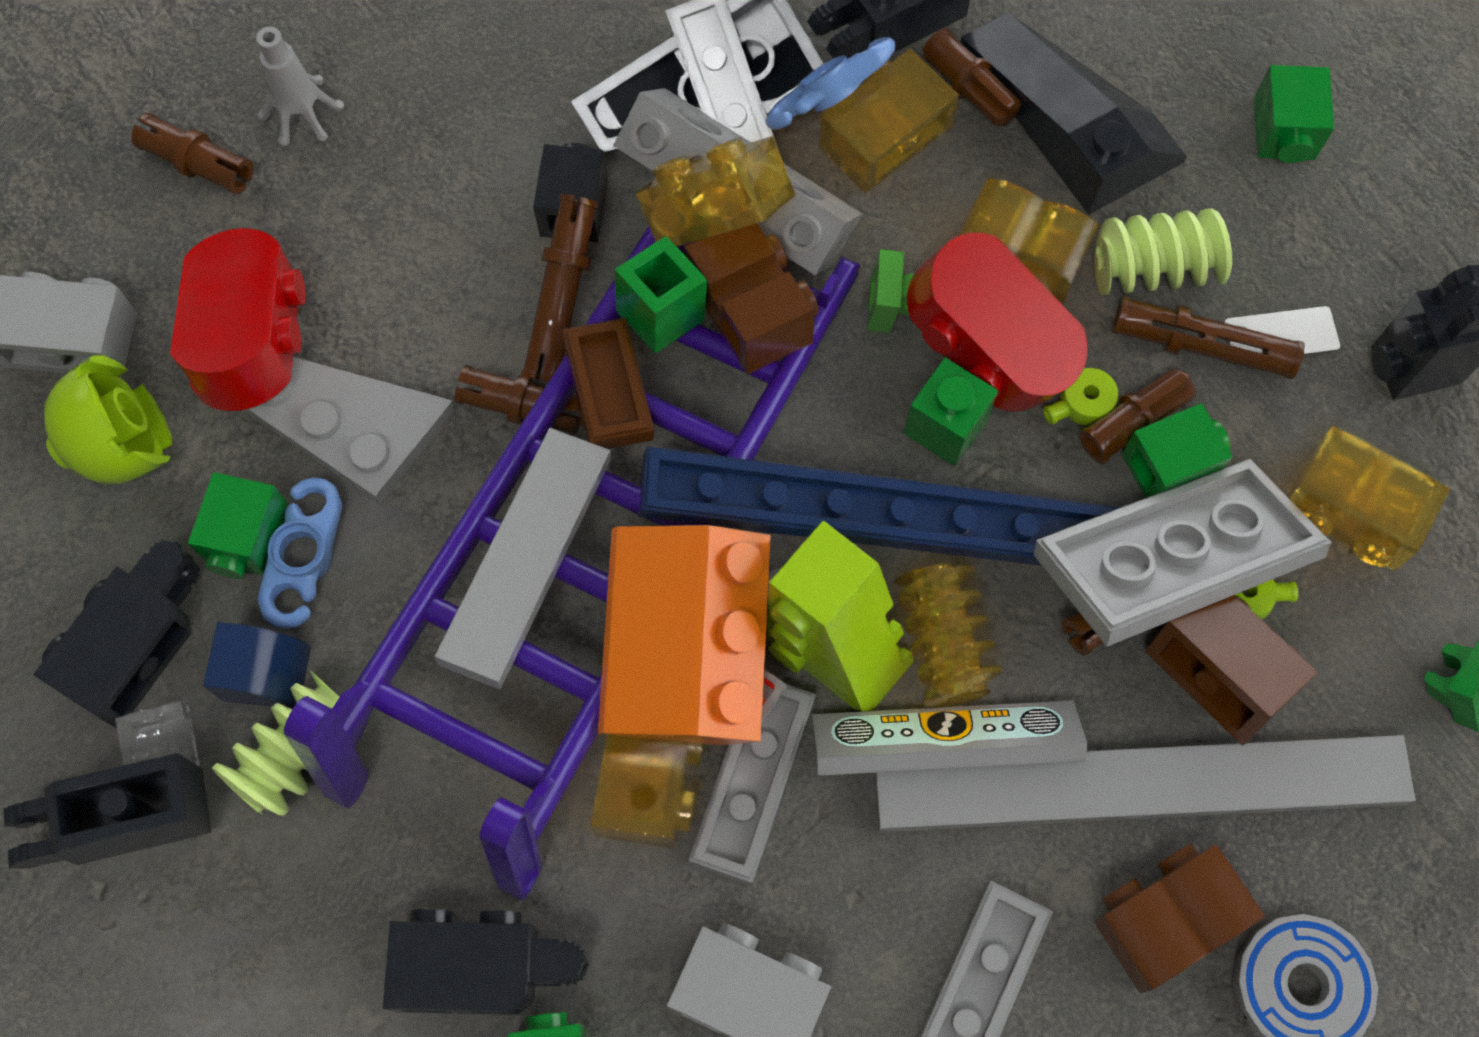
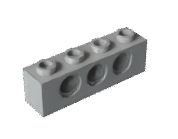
M666 88L639 93L613 144L614 147L731 222L736 223L752 215L765 236L773 234L778 239L787 258L814 275L834 265L863 215L860 211Z

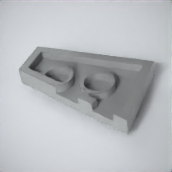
M293 357L292 377L289 384L271 400L243 411L378 504H381L455 413L456 407L453 400Z

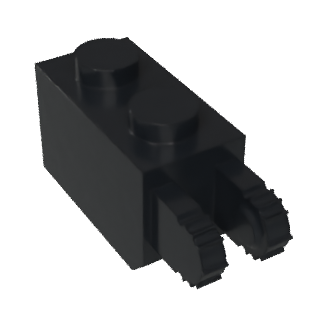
M829 0L826 4L816 7V10L812 11L807 22L817 36H823L831 30L834 31L846 24L849 25L846 30H841L840 33L835 34L826 47V50L833 59L842 55H846L848 59L856 53L867 50L871 42L883 37H890L895 41V53L966 17L970 0Z
M1468 265L1454 270L1452 273L1447 274L1443 281L1439 282L1435 288L1416 292L1371 346L1373 350L1372 363L1375 373L1381 381L1386 382L1393 400L1462 384L1479 367V265Z
M161 539L159 543L154 542L155 545L149 547V553L143 554L130 573L116 566L107 579L96 583L84 600L82 612L66 632L57 635L48 644L42 656V664L33 674L118 730L122 728L191 635L189 616L179 606L191 592V585L197 583L196 579L200 577L198 571L201 569L193 561L194 558L190 554L186 555L177 541L171 542Z
M179 753L52 782L44 788L45 797L24 801L19 804L16 803L15 805L3 808L5 827L26 828L37 823L48 822L50 839L21 844L8 850L9 869L38 867L39 865L63 860L80 865L212 833L203 769Z
M415 909L411 910L410 922L390 921L383 1009L395 1013L520 1015L534 1002L535 986L561 987L562 984H566L568 987L571 984L577 986V982L580 980L584 981L583 977L590 965L587 963L586 956L584 955L585 951L581 950L580 946H575L574 941L569 943L565 939L564 942L560 943L558 939H538V930L531 924H521L520 912L503 910L480 911L479 923L452 922V911Z

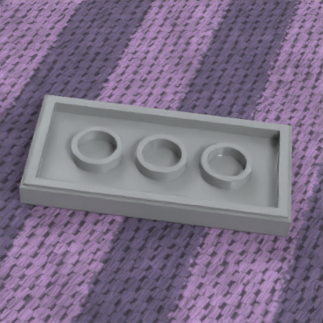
M1251 459L1037 539L1034 556L1104 644L1110 646L1326 558L1331 541Z

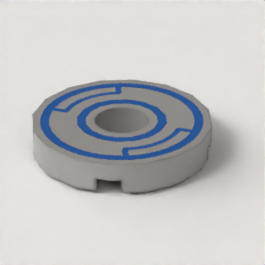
M1307 914L1276 918L1251 933L1236 956L1232 982L1236 1001H1240L1241 1009L1247 1017L1245 1020L1258 1037H1363L1375 1016L1378 984L1371 959L1353 935L1331 920ZM1298 965L1312 970L1320 982V996L1311 1006L1299 1003L1289 991V974Z

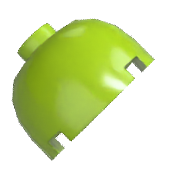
M96 355L73 367L57 381L44 404L45 431L48 436L46 446L51 457L62 468L71 469L79 476L103 485L122 484L148 475L169 462L171 456L163 455V450L173 445L172 435L162 411L145 386L142 384L132 390L119 377L128 371L126 367L105 355Z

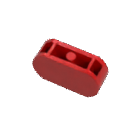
M230 229L202 240L183 259L170 354L178 367L185 372L190 381L189 385L197 398L211 408L223 411H241L254 408L274 398L291 381L293 355L300 353L302 347L297 313L298 306H303L306 302V289L300 270L291 268L280 244L275 238L266 232L256 229Z
M966 233L953 238L923 263L910 281L907 292L908 313L911 321L922 331L925 342L935 352L945 355L950 361L999 390L994 403L997 409L1009 412H1021L1032 409L1069 388L1081 375L1087 359V338L1084 327L996 236L986 233Z

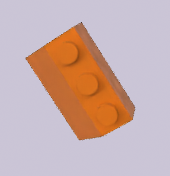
M711 525L617 526L612 528L598 734L712 745L761 742L771 535Z

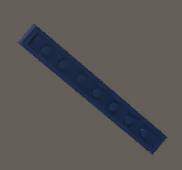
M647 446L643 454L638 517L809 537L824 520L852 543L1042 566L1034 556L1037 539L1119 508Z

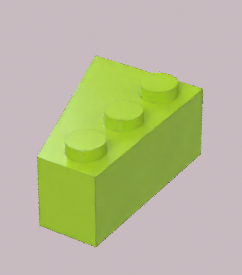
M823 520L769 582L766 639L772 643L768 647L769 651L789 670L799 673L802 668L805 669L857 712L873 711L914 662L911 652L896 644L904 635L901 624L893 619L890 623L887 621L886 614L894 604L879 563Z

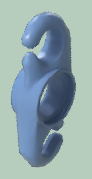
M890 37L879 38L871 42L867 50L856 53L849 59H847L846 55H842L821 65L807 75L798 87L774 105L767 115V126L772 130L782 129L791 124L793 117L799 114L804 115L812 108L819 112L839 103L852 94L860 86L861 82L885 65L895 51V41Z
M314 477L304 479L291 488L290 495L294 500L302 499L309 493H319L324 497L326 505L321 512L312 516H306L297 504H289L285 509V523L275 530L269 540L268 558L257 601L263 619L273 627L289 629L300 626L310 618L311 610L305 605L291 613H282L276 608L274 602L278 595L287 589L298 591L301 598L306 602L312 601L316 597L317 580L328 571L332 563V549L342 513V501L337 487L326 479ZM301 537L315 540L317 543V553L309 564L303 567H290L285 564L284 552L290 542Z

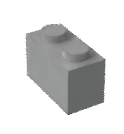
M26 272L21 277L0 275V365L3 368L67 373L91 356L105 355L120 362L125 367L138 313L116 285L103 279L84 278L80 283L58 281L48 275L36 272Z
M722 922L718 932L702 926L667 1007L669 1010L726 1037H811L832 986L819 981L823 970L821 967L789 952H784L780 962L755 951L759 942L758 938L737 927Z

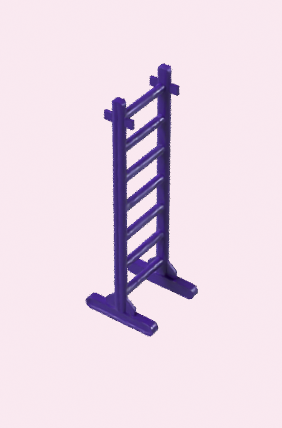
M674 186L668 197H662L651 214L650 225L626 261L665 236L685 255V246L703 238L679 227L695 202V198ZM841 256L822 291L809 286L815 296L819 309L818 315L814 316L813 343L784 357L781 362L777 360L748 374L768 385L739 435L731 433L645 392L653 424L720 456L754 460L855 282L860 264ZM615 279L585 325L621 319V316L616 311ZM699 324L675 340L745 373L723 336ZM566 355L353 687L340 695L333 708L309 696L303 697L292 709L284 727L285 737L322 794L346 808H350L357 801L368 780V772L357 754L355 746L365 732L370 714L374 708L532 789L533 792L523 808L500 797L487 814L479 834L497 887L521 901L527 897L541 871L542 863L536 841L598 734L602 672L597 677L524 640L513 665L585 701L548 766L390 685V682L428 622L445 631L448 630L459 607L443 598L480 540L491 545L502 523L495 516L528 464L532 463L549 428H552L575 391ZM605 471L595 494L633 513L639 514L641 487L609 471ZM646 518L660 526L703 525ZM566 553L555 578L607 603L609 574Z

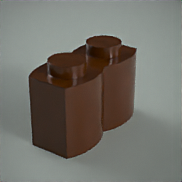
M1190 843L1157 864L1164 876L1143 889L1137 878H1134L1101 899L1108 912L1093 922L1140 994L1151 991L1265 917L1216 844L1199 854L1193 844Z

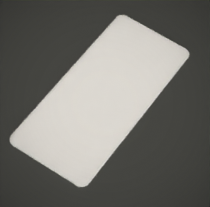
M1327 306L1234 317L1225 320V323L1243 326L1251 330L1293 341H1303L1305 343L1304 354L1338 350L1340 348L1332 313ZM1229 341L1231 346L1262 353V350L1259 348Z

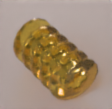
M944 563L921 567L909 571L893 581L898 587L904 588L898 596L899 606L904 611L911 612L905 618V631L910 635L918 636L911 644V654L917 660L926 661L918 668V681L924 685L934 686L924 694V705L928 708L951 707L978 700L991 692L988 690L987 683L1003 673L1002 666L984 665L980 661L982 656L996 648V644L993 640L975 639L973 635L974 632L985 627L990 622L988 616L968 615L966 609L983 598L982 592L979 590H961L960 584L976 574L975 567L972 565Z

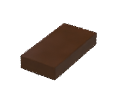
M626 319L563 329V343L587 442L610 449L654 440L655 430Z

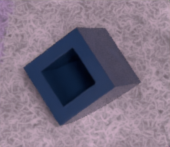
M217 622L203 687L223 702L269 707L279 703L293 709L297 703L290 688L295 683L304 686L311 647L301 640L275 631L247 625Z

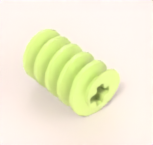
M1213 208L1201 210L1197 216L1189 210L1176 213L1173 219L1166 213H1157L1152 215L1149 222L1141 215L1129 217L1125 224L1117 217L1105 219L1100 227L1094 254L1095 279L1098 291L1102 296L1109 295L1113 277L1119 278L1124 294L1133 292L1137 275H1142L1148 291L1157 290L1160 273H1166L1170 287L1178 289L1182 286L1184 271L1188 270L1195 287H1201L1206 284L1208 269L1213 268L1216 281L1221 285L1225 284L1229 279L1233 265L1231 242L1225 221L1220 213Z
M311 670L310 672L317 685L315 690L295 683L290 688L296 703L303 697L309 696L333 708L339 699V696ZM275 703L271 710L279 727L274 730L255 723L251 729L259 747L254 750L236 743L232 750L240 767L234 770L216 763L212 769L237 795L260 814L265 809L284 816L289 811V807L281 791L286 789L304 796L309 788L301 774V770L306 768L284 735L285 723L292 709Z

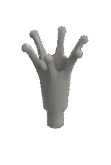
M262 28L257 33L256 40L261 49L259 58L267 84V95L263 109H260L257 114L259 120L266 121L273 107L276 108L280 119L278 143L282 147L290 144L289 123L290 115L302 114L310 123L317 139L320 142L326 141L328 135L316 119L312 106L317 99L339 112L344 108L343 101L333 99L317 87L323 84V77L321 75L313 76L305 71L294 50L283 40L277 28Z

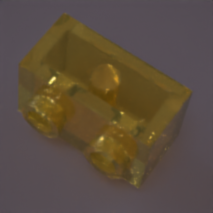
M910 48L893 62L888 60L884 66L871 74L866 79V82L860 85L848 97L834 106L823 110L819 147L866 194L952 128L959 94Z
M770 136L745 145L742 138L732 139L706 151L707 157L690 162L688 155H684L655 167L653 172L656 179L636 192L655 241L657 242L667 236L677 247L768 220L795 196L774 137Z
M1332 425L1311 449L1286 496L1324 535H1329L1353 548L1355 555L1364 562L1377 567H1388L1396 571L1419 552L1451 488Z
M607 735L591 820V828L595 836L675 849L677 831L690 832L694 811L695 792L684 790L688 764L700 766L704 744Z

